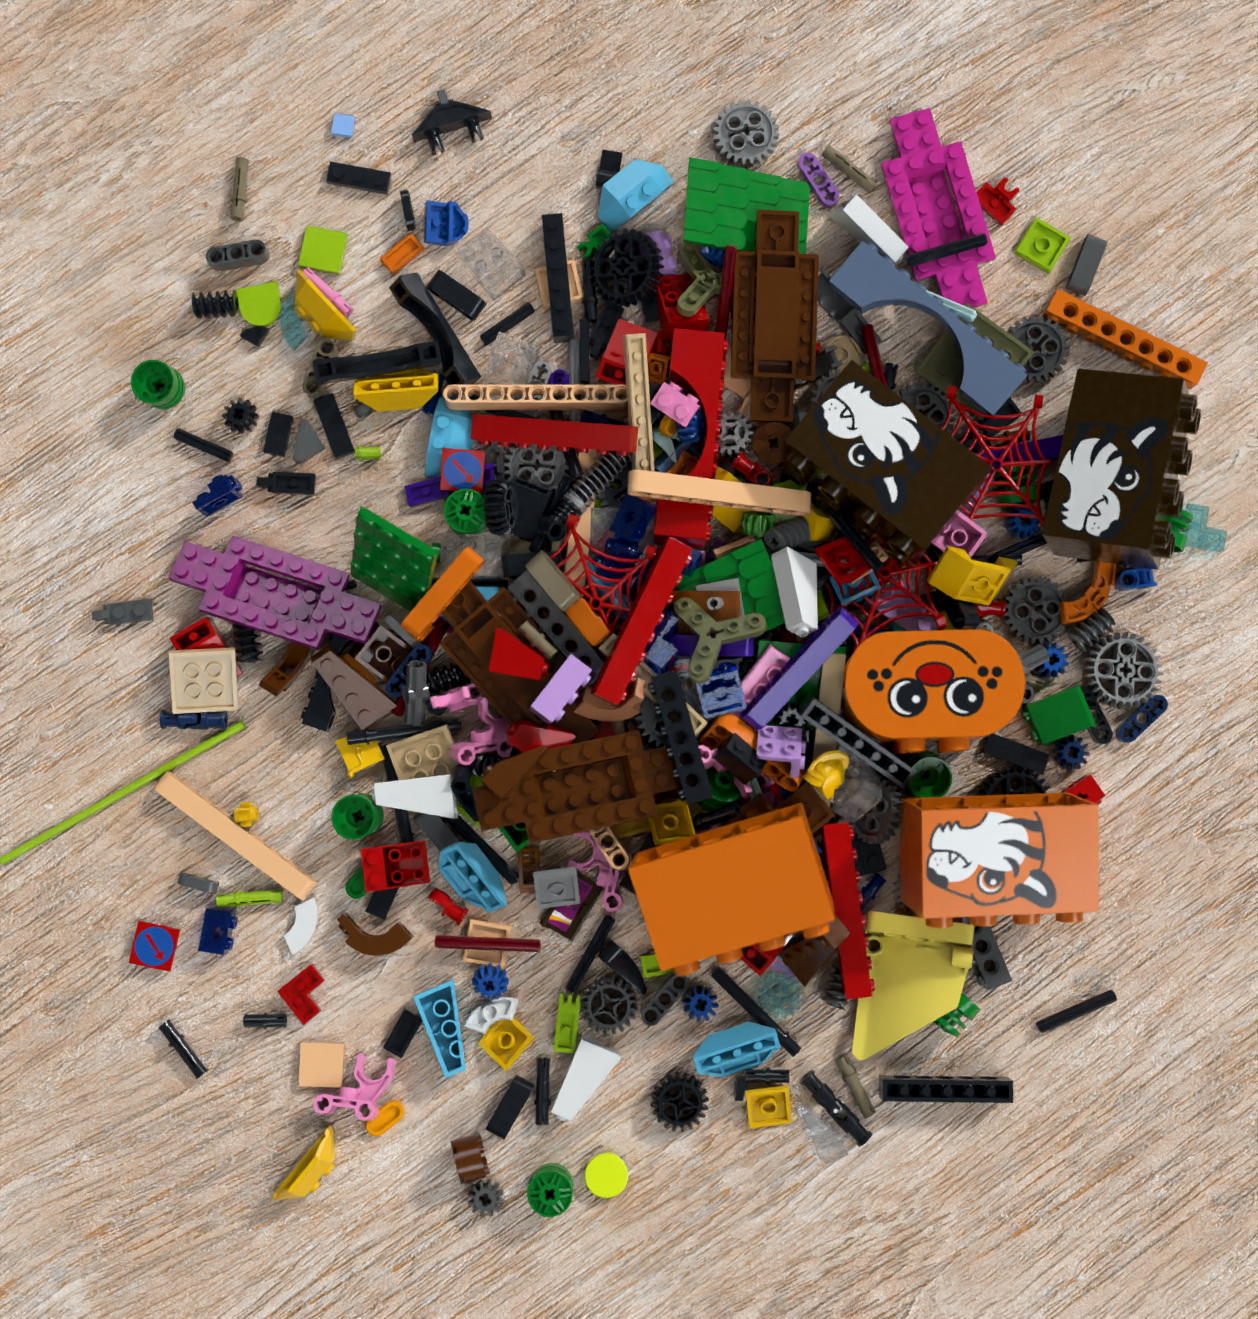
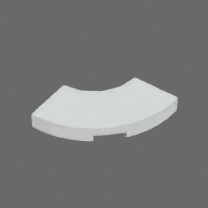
M315 897L294 907L296 913L295 923L291 930L283 935L292 955L299 952L309 943L316 930L319 912Z
M499 997V999L493 998L479 1005L470 1014L464 1027L486 1034L489 1027L495 1022L513 1019L519 999Z

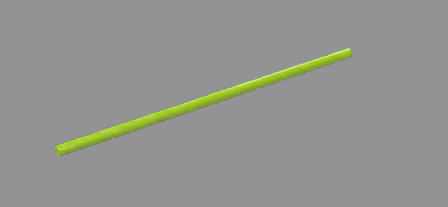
M240 721L1 856V864L5 865L162 776L166 771L178 767L245 729L244 722Z

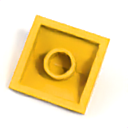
M811 502L810 515L804 516L809 524L810 539L813 542L827 544L838 528L821 509L815 507L816 503Z
M665 798L655 802L658 816L648 818L655 845L666 844L695 835L689 808L685 801L681 802L680 798Z
M513 1016L512 1020L504 1019L495 1022L478 1044L505 1071H508L535 1037Z
M788 1085L745 1091L749 1129L792 1123Z

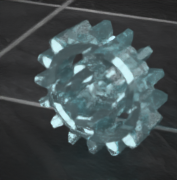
M775 971V977L768 974L769 980L767 982L761 980L764 987L758 988L762 995L758 996L757 999L764 1001L760 1005L761 1008L767 1007L766 1013L768 1015L774 1012V1018H778L779 1014H782V1017L786 1019V1013L788 1012L793 1016L794 1008L801 1009L798 1002H804V999L799 997L800 994L804 993L803 989H798L801 985L800 981L794 983L795 976L791 975L788 978L786 971L783 972L782 976H780L778 971ZM779 981L775 987H769L772 983ZM788 983L793 986L795 994L788 991ZM783 990L787 996L781 997V1000H779L774 993H780ZM767 996L773 998L774 1007L768 1003ZM792 1002L790 1006L783 1009V1005Z

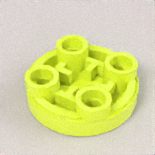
M612 1152L600 1153L588 1162L585 1169V1182L588 1189L596 1196L602 1198L614 1197L621 1193L627 1184L628 1170L626 1164L616 1154Z

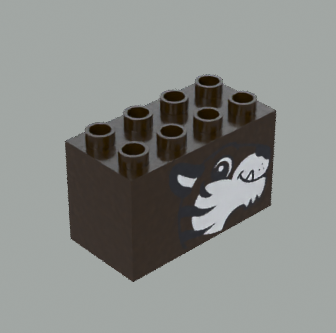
M853 360L842 370L785 439L783 460L787 465L783 469L784 474L801 487L807 481L817 487L820 492L816 498L823 506L834 513L840 507L854 517L850 522L852 528L867 539H870L874 533L888 543L884 548V552L893 561L902 566L908 560L915 565L920 562L980 489L992 468Z
M1077 368L1042 536L1056 555L1159 570L1161 558H1172L1176 534L1171 533L1169 517H1180L1184 491H1179L1180 480L1178 475H1189L1193 451L1188 450L1189 438L1186 435H1197L1201 420V409L1197 408V395L1188 393L1184 379Z

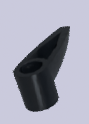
M462 764L456 765L451 771V790L472 820L478 822L473 787L470 783V768Z
M610 940L598 957L644 995L647 989L637 965L621 947Z

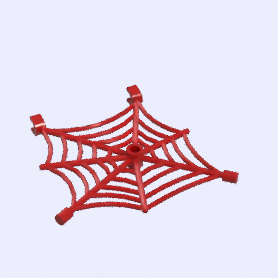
M948 386L947 399H949L950 406L947 418L941 428L943 430L946 428L951 418L954 404L960 415L950 435L954 436L963 418L968 427L959 442L962 444L971 430L975 438L968 449L971 451L978 440L983 449L975 455L992 467L988 478L986 477L983 489L980 488L978 490L980 493L978 499L975 495L972 497L976 502L973 506L970 501L967 503L972 509L971 513L965 507L962 510L968 515L970 520L1003 516L1039 519L1040 525L1044 527L1046 517L1043 518L1040 506V486L1046 464H1051V460H1045L1036 438V420L1039 409H1042L1044 395L1035 394L1034 405L1030 410L1012 415L992 416L977 412L959 403L956 400L957 387ZM964 410L980 417L991 419H1010L1026 414L1029 415L1024 421L1017 424L993 427L971 421ZM1032 417V437L1041 460H1033L1026 443V426ZM974 426L995 431L1013 429L1018 426L1020 428L1015 435L1004 438H992L978 433ZM1021 433L1024 450L1030 461H1023L1018 450L1017 439ZM983 439L1002 442L1011 439L1008 445L993 447L987 446ZM1013 445L1015 446V452L1019 461H1013L1011 451ZM1005 449L999 458H995L990 451ZM984 452H986V454L988 455V457H989L990 459L985 458V457L980 456V455H982ZM1009 454L1010 462H1003L1005 456ZM999 461L1001 463L1000 468L994 469L993 463ZM1031 465L1027 475L1026 497L1019 489L1025 466ZM1042 465L1036 488V509L1031 503L1030 478L1034 466ZM1013 466H1021L1017 484L1011 479ZM1003 467H1009L1008 474L1005 472ZM996 471H999L1007 480V482L997 481L991 483ZM995 485H1009L1015 490L986 493L988 487ZM1019 495L1026 505L1014 503L980 505L985 497ZM1018 507L1031 509L1035 515L1022 513L975 515L977 509Z
M569 514L566 526L569 527L568 534L560 548L549 557L552 559L562 551L572 533L575 546L568 556L556 566L558 568L570 559L576 549L578 550L580 559L564 575L576 590L579 591L581 598L583 594L590 600L587 603L592 611L598 610L602 621L610 631V634L606 636L609 638L613 634L616 623L622 613H629L632 607L630 585L633 574L642 567L637 583L638 594L643 573L649 561L655 559L658 548L648 545L644 558L624 559L606 555L587 543L577 533L576 527L581 517ZM580 541L593 552L607 559L618 562L639 563L634 568L617 569L606 567L583 553ZM586 559L604 570L628 573L622 579L605 578L589 569ZM582 562L584 571L573 581L568 575ZM586 574L589 584L580 587L577 582ZM591 574L597 579L617 583L613 587L593 583ZM626 580H628L627 602L629 608L623 607L621 599L622 584ZM589 587H590L592 596H591L588 592L585 591V590L588 589ZM595 587L608 591L602 597H598ZM617 589L619 606L614 605V593ZM611 595L610 604L606 603L605 599ZM596 600L600 602L599 607L595 605ZM544 607L543 610L550 614L549 609ZM604 607H605V608H609L608 611L606 612V615H605V613H604V611H603V608H604ZM612 609L620 611L612 627H610L608 617ZM558 623L557 626H558V628L560 629V632H561V634H562V633H563V627L561 626L560 623Z
M925 554L924 558L928 563H918L917 566L911 567L907 561L906 566L908 568L900 569L897 563L890 558L887 566H884L879 572H874L875 576L878 577L877 580L880 582L881 589L874 592L876 595L873 602L866 596L862 597L871 605L869 614L855 601L843 606L840 603L839 607L844 609L849 604H853L867 617L865 626L858 620V625L862 630L859 643L854 632L851 633L856 646L853 648L854 652L861 643L881 627L905 617L932 616L938 630L947 627L944 615L938 613L931 600L929 583L927 581L932 567L936 566L937 562H931ZM892 565H894L896 570L891 571ZM928 568L925 583L927 599L931 608L921 601L919 593L920 571ZM917 570L915 596L910 592L909 579L911 571ZM902 573H907V589L902 584ZM869 574L864 576L866 587L863 588L861 580L858 593L874 586L873 581L869 584ZM898 574L899 583L892 578L893 575ZM826 582L824 585L829 591L831 600L829 614L831 615L834 612V597L832 589ZM891 582L896 586L882 590L884 583ZM838 584L840 592L844 598L843 586L841 584ZM849 587L851 597L853 596V588ZM896 590H901L905 593L896 594L878 602L880 595ZM895 598H911L917 603L895 605L873 616L878 606L885 601ZM918 607L928 612L909 613L893 617L881 623L867 634L872 621L893 609Z

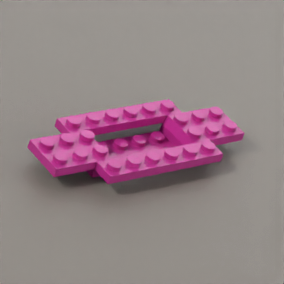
M930 108L890 118L889 123L900 158L882 162L881 168L902 240L908 246L906 250L907 255L964 239L945 177V169L966 238L985 233L988 240L985 246L912 266L911 270L914 281L933 277V279H936L940 296L961 305L968 303L973 308L986 305L988 301L977 265L994 261L996 256L962 142L941 146Z

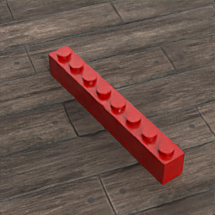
M472 414L471 439L478 440V444L491 445V441L498 442L497 446L510 447V443H517L519 448H529L530 444L537 445L536 449L549 450V446H556V451H569L570 447L576 448V452L589 453V449H595L596 454L609 455V451H616L617 456H629V452L637 451V426Z
M672 537L664 538L590 694L612 705H618L619 702L622 703L627 695L626 687L628 683L633 682L636 676V666L643 661L646 652H644L646 645L650 644L655 636L653 631L656 624L659 625L664 617L663 610L666 605L670 604L674 596L672 591L682 580L683 575L681 572L684 566L687 567L691 561V547Z
M849 822L821 826L828 885L834 901V914L850 932L846 940L837 949L843 998L849 1000L872 997V991H875L874 979L870 978L869 969H872L871 957L867 956L866 948L869 947L868 935H864L863 926H866V918L860 909V904H863V896L857 887V882H860V874L854 865V861H857L856 848H852L851 839H854L853 827H849Z

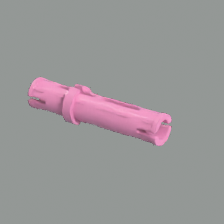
M309 267L302 271L345 318L353 313L354 309L341 298L342 296L332 290Z

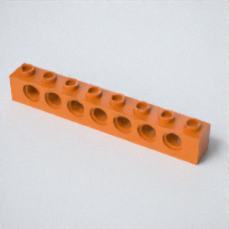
M1060 289L1054 292L1043 313L1046 321L1051 318V324L1054 325L1058 322V325L1065 327L1067 332L1077 333L1083 336L1087 342L1097 343L1108 352L1120 354L1122 359L1130 362L1134 361L1140 364V367L1144 370H1152L1161 377L1184 379L1187 389H1192L1198 385L1208 362ZM1063 310L1070 311L1071 317L1065 316ZM1082 319L1088 320L1090 326H1085ZM1101 328H1105L1109 336L1104 335L1101 332ZM1120 337L1127 340V345L1120 342ZM1139 346L1146 350V354H1142L1139 351ZM1157 356H1162L1165 363L1159 362ZM1176 365H1180L1183 368V373L1177 370Z

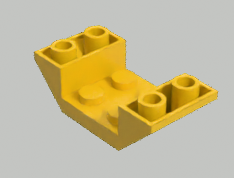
M947 546L927 581L953 599L989 606L1015 568L1017 561L998 557L995 564L971 560L964 549Z

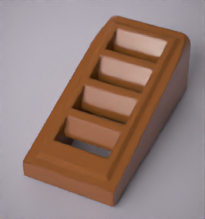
M539 846L525 847L518 851L519 889L521 893L535 892L534 884L525 885V882L534 881L533 876H524V873L541 871ZM535 854V858L523 859V855ZM535 863V867H524L523 865Z

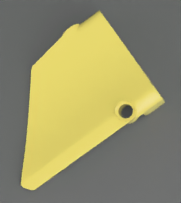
M867 911L865 934L868 935L869 942L872 940L878 941L880 949L876 952H871L868 947L866 948L867 956L871 957L872 969H869L870 978L874 979L875 991H872V997L858 998L852 1053L858 1060L867 1059L957 1008L968 968H972L974 925L953 922L952 927L932 928L926 926V919Z

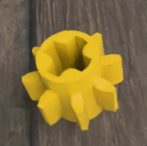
M240 802V807H235L234 810L235 822L241 823V827H253V822H258L259 820L258 806H253V802Z

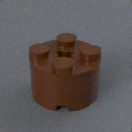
M778 422L762 425L753 437V450L756 456L767 464L783 463L785 439L792 431L786 425ZM770 438L773 440L775 438H778L779 440L777 443L780 446L778 448L774 447L773 449H771L769 447L770 442L768 441L770 440Z
M476 1134L450 1141L461 1185L486 1178V1175L490 1174L486 1156L481 1157V1153L485 1152L480 1135L476 1136Z

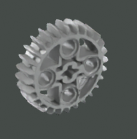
M1120 632L1114 633V638L1109 634L1106 635V640L1104 638L1100 639V645L1093 644L1092 647L1095 651L1089 650L1087 652L1092 657L1084 659L1085 662L1089 663V666H1085L1083 669L1088 670L1089 673L1083 675V678L1090 679L1085 685L1093 686L1091 693H1098L1096 695L1097 700L1103 698L1101 704L1106 705L1110 702L1109 708H1114L1117 704L1118 710H1122L1125 705V708L1128 710L1132 708V704L1136 708L1140 707V702L1142 704L1147 703L1146 697H1154L1151 691L1156 692L1159 690L1154 685L1162 683L1161 680L1157 679V676L1164 674L1158 671V668L1162 667L1163 664L1156 663L1161 656L1153 655L1157 650L1156 648L1149 650L1148 647L1151 645V642L1142 644L1144 637L1136 640L1137 634H1131L1129 637L1128 632H1124L1121 637ZM1122 645L1127 647V655L1121 653L1120 648ZM1112 647V658L1100 659L1101 655L1108 648ZM1137 650L1142 653L1146 662H1136ZM1099 664H1103L1106 668L1104 675L1098 671ZM1142 667L1147 670L1146 678H1143L1140 674ZM1120 668L1126 670V674L1120 672ZM1099 679L1110 680L1109 693L1102 687ZM1134 682H1145L1144 688L1134 695ZM1120 686L1123 687L1125 690L1124 697H1121L1118 694V688Z

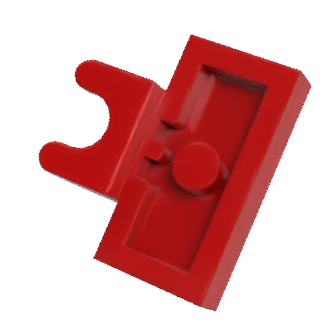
M1004 177L995 188L986 182L977 191L981 209L1000 226L1017 210L1010 202L1020 191L1017 187L1012 191L1005 189V184L1008 181L1007 177Z

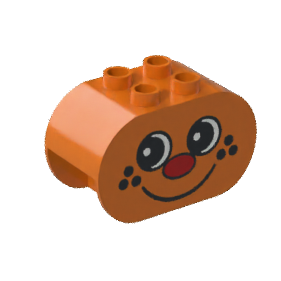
M991 631L882 632L869 637L861 643L847 661L844 668L841 707L847 720L865 734L881 743H894V754L921 753L920 751H926V742H937L938 753L964 752V750H970V741L1000 730L1013 719L1023 701L1025 675L1020 658L1014 648L1003 637Z

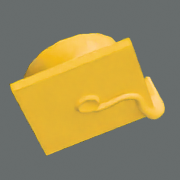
M347 736L335 741L349 770L347 777L350 779L355 777L354 773L385 759L377 741L369 742V745L367 743L348 745Z

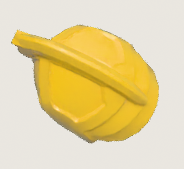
M839 750L827 751L811 763L802 777L814 785L827 800H830L834 796L835 789L837 790L844 781L845 769L849 766L848 760L850 757Z

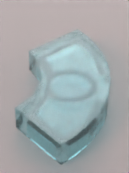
M291 292L281 310V329L287 343L295 351L305 341L308 334L303 328V318L299 317L294 310L295 294Z

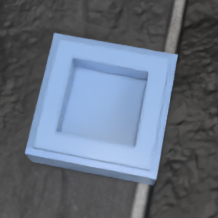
M334 113L331 130L332 136L353 138L355 116Z

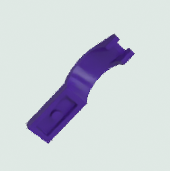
M495 463L484 465L483 490L486 489L490 480L495 479L493 471ZM441 476L404 486L409 507L448 498L455 491L440 490Z

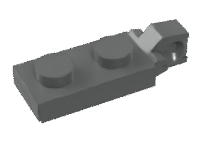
M152 599L103 605V610L92 611V620H105V624L110 625L154 620Z

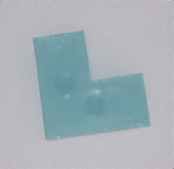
M1191 503L1186 504V511L1193 515V520L1189 524L1190 530L1182 532V534L1187 536L1185 546L1223 552L1227 531L1206 527L1209 507Z

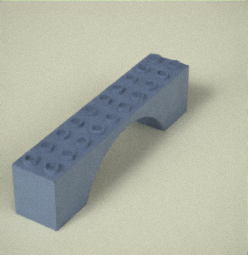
M861 241L829 280L830 287L862 314L878 307L899 305L916 308L937 319L951 334L959 350L962 363V381L959 393L984 414L995 415L1027 377L1026 369L1019 363L1013 364L1008 360L1010 356L1002 349L997 351L992 347L993 342L984 335L980 337L976 334L975 331L977 329L969 322L964 324L959 320L960 315L951 308L948 311L943 307L942 304L944 302L936 295L931 297L927 294V288L920 282L915 284L911 281V275L902 268L898 270L893 265L894 261L887 255L882 257L878 254V248L871 242L866 244L864 241Z

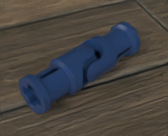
M162 710L160 713L161 729L178 727L179 729L208 730L209 728H221V730H226L228 725L226 711H222V713L173 714V712Z

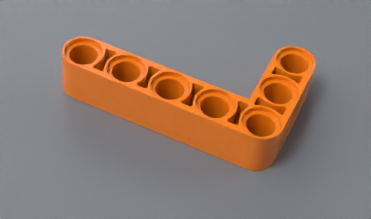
M466 547L407 615L400 627L416 641L425 642L435 628L432 624L481 568L485 560L472 548Z
M722 711L699 734L697 743L698 746L703 745L710 750H714L719 747L722 741L736 733L757 751L758 732L733 713ZM768 760L761 772L784 789L795 791L803 779L802 776L805 774V769H800L799 778L790 777L791 762Z

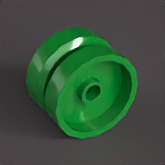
M714 766L706 769L713 798L699 801L697 804L702 809L711 812L737 803L742 795L734 784V775L728 770L718 773Z

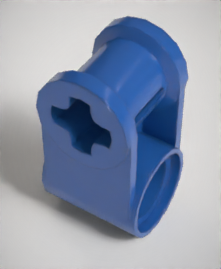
M1141 567L1116 574L1114 587L1119 591L1158 586L1157 582L1154 581L1152 569ZM1123 576L1128 578V586L1123 583Z

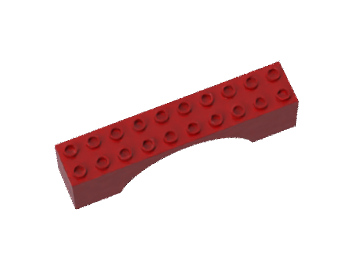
M674 328L669 383L671 381L684 389L683 392L686 395L690 393L701 401L699 405L703 407L701 411L705 415L704 420L706 422L703 453L696 466L687 476L715 479L717 463L713 461H717L719 442H715V440H719L721 422L717 420L720 421L723 404V401L719 400H722L724 392V381L720 380H724L728 341L724 340L725 333ZM658 499L654 544L661 545L664 538L672 537L691 548L704 549L705 542L709 543L712 525L707 524L712 519L713 505Z

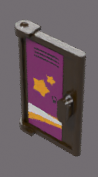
M577 871L580 904L551 907L539 922L541 926L550 928L571 941L574 940L604 888L597 886V883L581 875L579 871Z

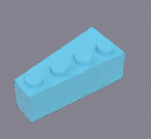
M450 979L413 995L445 1078L466 1070L454 979Z

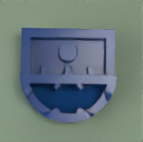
M427 200L424 210V243L450 246L461 240L468 231L469 220L467 214H464L459 208V204L453 201L442 203Z

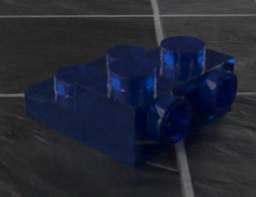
M218 475L211 480V483L207 484L211 492H204L196 497L197 500L192 503L196 510L208 516L242 498L241 490H243V487L233 475Z
M723 662L719 664V668L713 669L707 682L696 684L705 719L747 709L736 663Z

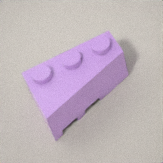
M890 583L882 590L896 586ZM901 590L889 591L881 594L878 602L884 598L905 593ZM895 598L885 601L875 609L874 613L878 614L880 611L895 605L917 603L911 598ZM867 601L862 605L867 609H871V605ZM904 607L893 609L879 617L887 621L904 614L927 612L923 608ZM930 616L905 617L893 621L907 631H933L937 628L936 623Z
M570 654L528 710L548 725L553 720L558 722L565 713L562 709L566 703L571 705L578 696L575 691L580 685L585 687L591 679V676L588 675L591 669Z

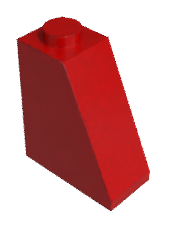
M496 628L489 671L535 680H543V676L547 677L549 664L546 663L545 657L506 630Z
M518 720L516 724L512 723L506 731L507 741L523 753L542 745L546 746L547 749L570 745L576 737L573 731L567 728Z

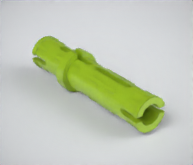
M278 889L217 894V908L231 906L242 908L246 905L283 903V891Z

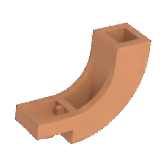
M637 678L625 690L627 695L622 703L619 702L618 705H612L590 694L593 687L586 685L576 697L574 712L599 721L629 719L640 711L641 702L646 694L644 691L645 681Z

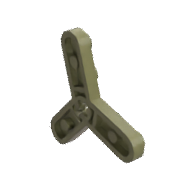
M683 243L678 248L677 257L694 282L680 296L676 309L681 315L690 317L699 311L712 294H720L722 273H715L695 245ZM755 280V297H756V280Z
M680 598L674 604L676 616L699 637L688 668L689 678L695 684H703L709 680L723 644L762 635L767 628L764 616L758 613L716 622L690 598ZM715 631L716 638L712 639L710 632Z

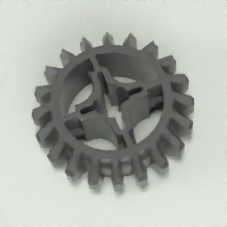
M603 976V983L601 984L596 978L594 980L596 987L588 984L587 987L591 992L583 991V995L588 997V999H581L580 1001L581 1004L587 1005L581 1008V1012H588L583 1019L588 1020L591 1018L592 1020L588 1026L592 1027L596 1023V1032H599L600 1028L604 1027L605 1035L608 1033V1028H612V1034H616L615 1027H619V1030L623 1032V1023L628 1027L631 1025L627 1018H636L631 1011H638V1007L632 1005V1003L638 1002V999L630 998V996L635 994V990L627 992L630 984L626 983L624 987L621 986L623 983L622 978L618 980V983H614L615 976H611V982H607L606 976ZM604 988H614L622 994L611 997ZM599 992L602 1003L592 1010V998ZM605 997L610 1002H615L613 1004V1012L608 1010V1008H603L606 1005ZM626 1000L627 1009L620 1018L616 1008ZM606 1013L611 1016L614 1022H605L596 1016Z

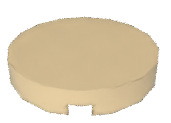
M836 335L824 343L821 352L830 346L836 345L837 349L834 351L838 361L842 360L843 365L838 367L841 372L851 360L860 365L862 350L853 338Z

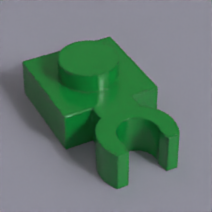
M603 223L587 235L588 242H582L577 246L580 252L588 249L583 255L585 259H590L595 250H600L597 244L603 246L604 241L602 238L610 239V232Z

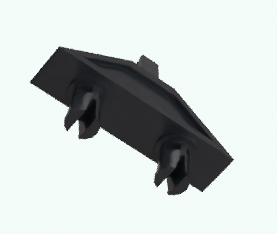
M445 89L437 91L440 103L435 104L436 106L412 134L414 143L428 139L432 154L437 155L435 145H438L441 153L445 151L440 135L467 127L472 143H476L475 133H477L480 141H482L484 136L479 123L492 119L491 111L453 101V99L448 100Z

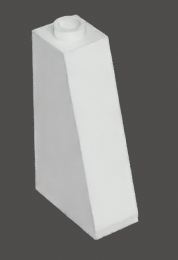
M857 194L843 200L830 214V217L859 242L864 241L866 244L871 242L878 248V254L887 255L894 263H899L906 254L904 252L908 246Z
M785 547L772 554L771 559L786 628L797 636L804 637L818 630L817 563L791 548Z
M451 774L374 783L372 799L376 801V805L453 819L458 818L456 797L450 787Z
M582 1036L553 1104L551 1112L554 1113V1117L561 1121H566V1119L571 1121L619 1062L621 1053Z

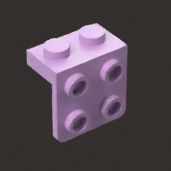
M660 230L646 234L657 243L656 247L661 250V253L658 255L664 258L659 262L664 265V268L659 269V272L666 276L677 275L675 269L677 262L672 255L671 248L673 247L671 237ZM629 243L626 245L625 251L628 250ZM639 244V255H647L646 250ZM648 263L644 265V271L647 269Z
M765 725L761 730L758 729L757 758L761 760L791 762L790 777L799 778V771L804 769L805 756H801V753H805L806 742L802 740V728Z

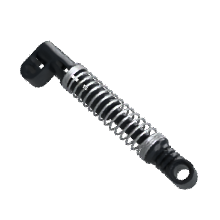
M649 381L650 403L662 386L652 381ZM650 404L653 437V432L660 426L665 413ZM609 451V455H600L601 460H595L598 467L591 465L594 472L586 470L589 477L582 475L585 482L577 480L580 487L573 485L576 491L568 490L561 498L559 506L552 512L553 514L542 517L537 524L539 535L552 542L562 540L566 533V522L569 514L578 517L583 515L587 511L586 506H591V501H596L595 496L599 497L600 491L604 492L605 487L609 486V482L614 481L613 477H618V472L623 471L622 467H627V462L632 461L631 452H629V456H617L616 451Z

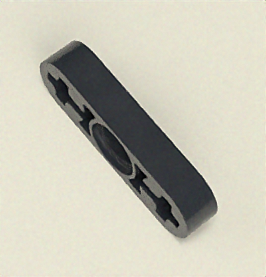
M1080 687L1082 693H1087L1088 695L1085 698L1087 704H1093V706H1089V709H1093L1098 713L1095 723L1099 724L1102 722L1103 725H1099L1101 731H1106L1107 734L1104 735L1105 739L1097 736L1100 733L1098 727H1089L1087 730L1095 743L1106 744L1113 737L1112 729L1094 693H1091V689Z

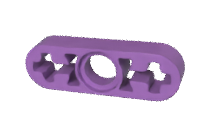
M812 153L802 154L798 161L799 171L806 182L810 184V188L821 205L825 208H833L839 200L838 190L816 156ZM804 160H806L807 162H809V161L812 162V163H811V169L809 168L808 165H805V166L803 165V164H804ZM821 176L824 179V183L816 185L813 182V178ZM826 192L829 196H834L832 201L830 199L825 200Z

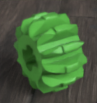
M746 512L743 514L741 521L742 532L749 536L764 537L767 530L777 526V517L766 512Z

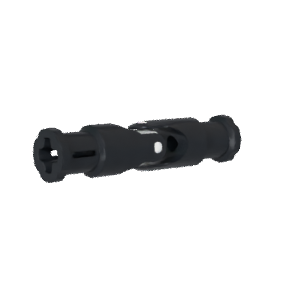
M813 1069L808 1071L799 1083L812 1093V1097L816 1102L827 1110L828 1114L844 1132L849 1133L857 1141L858 1147L864 1145L873 1133L867 1131L859 1123L860 1119L843 1101L835 1098L831 1088L815 1076ZM844 1108L847 1112V1116L843 1118L837 1117V1115H839L841 1113V1110Z

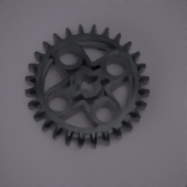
M624 228L623 232L616 230V235L609 233V240L602 238L604 241L603 246L597 244L600 250L593 252L596 259L590 260V262L594 263V267L589 268L590 271L594 272L590 278L596 280L592 286L598 288L596 292L601 295L602 299L619 307H630V304L637 306V301L644 303V296L651 298L649 292H657L654 285L661 284L657 280L658 277L664 276L659 272V269L664 268V265L659 263L664 259L658 255L661 253V250L656 247L657 243L652 240V237L642 231ZM629 243V248L625 251V247ZM639 244L646 250L647 255H639ZM615 250L614 257L609 258L611 253ZM646 263H648V267H647V269L644 271V269H643V268H644V265H645ZM610 265V269L606 273V268ZM645 278L643 283L639 286V279ZM607 280H614V291L609 288ZM628 285V290L624 293V288Z
M1014 765L1010 766V772L1007 767H1002V773L999 770H994L995 777L988 774L987 777L990 781H982L981 783L985 788H978L977 790L982 795H990L993 788L1001 781L1002 795L1018 792L1019 794H1026L1025 780L1032 784L1038 793H1046L1050 786L1042 785L1046 781L1045 779L1037 780L1039 773H1034L1031 776L1032 769L1029 768L1024 773L1023 766H1019L1016 771ZM1013 777L1018 782V786L1015 789H1012L1009 785V781Z

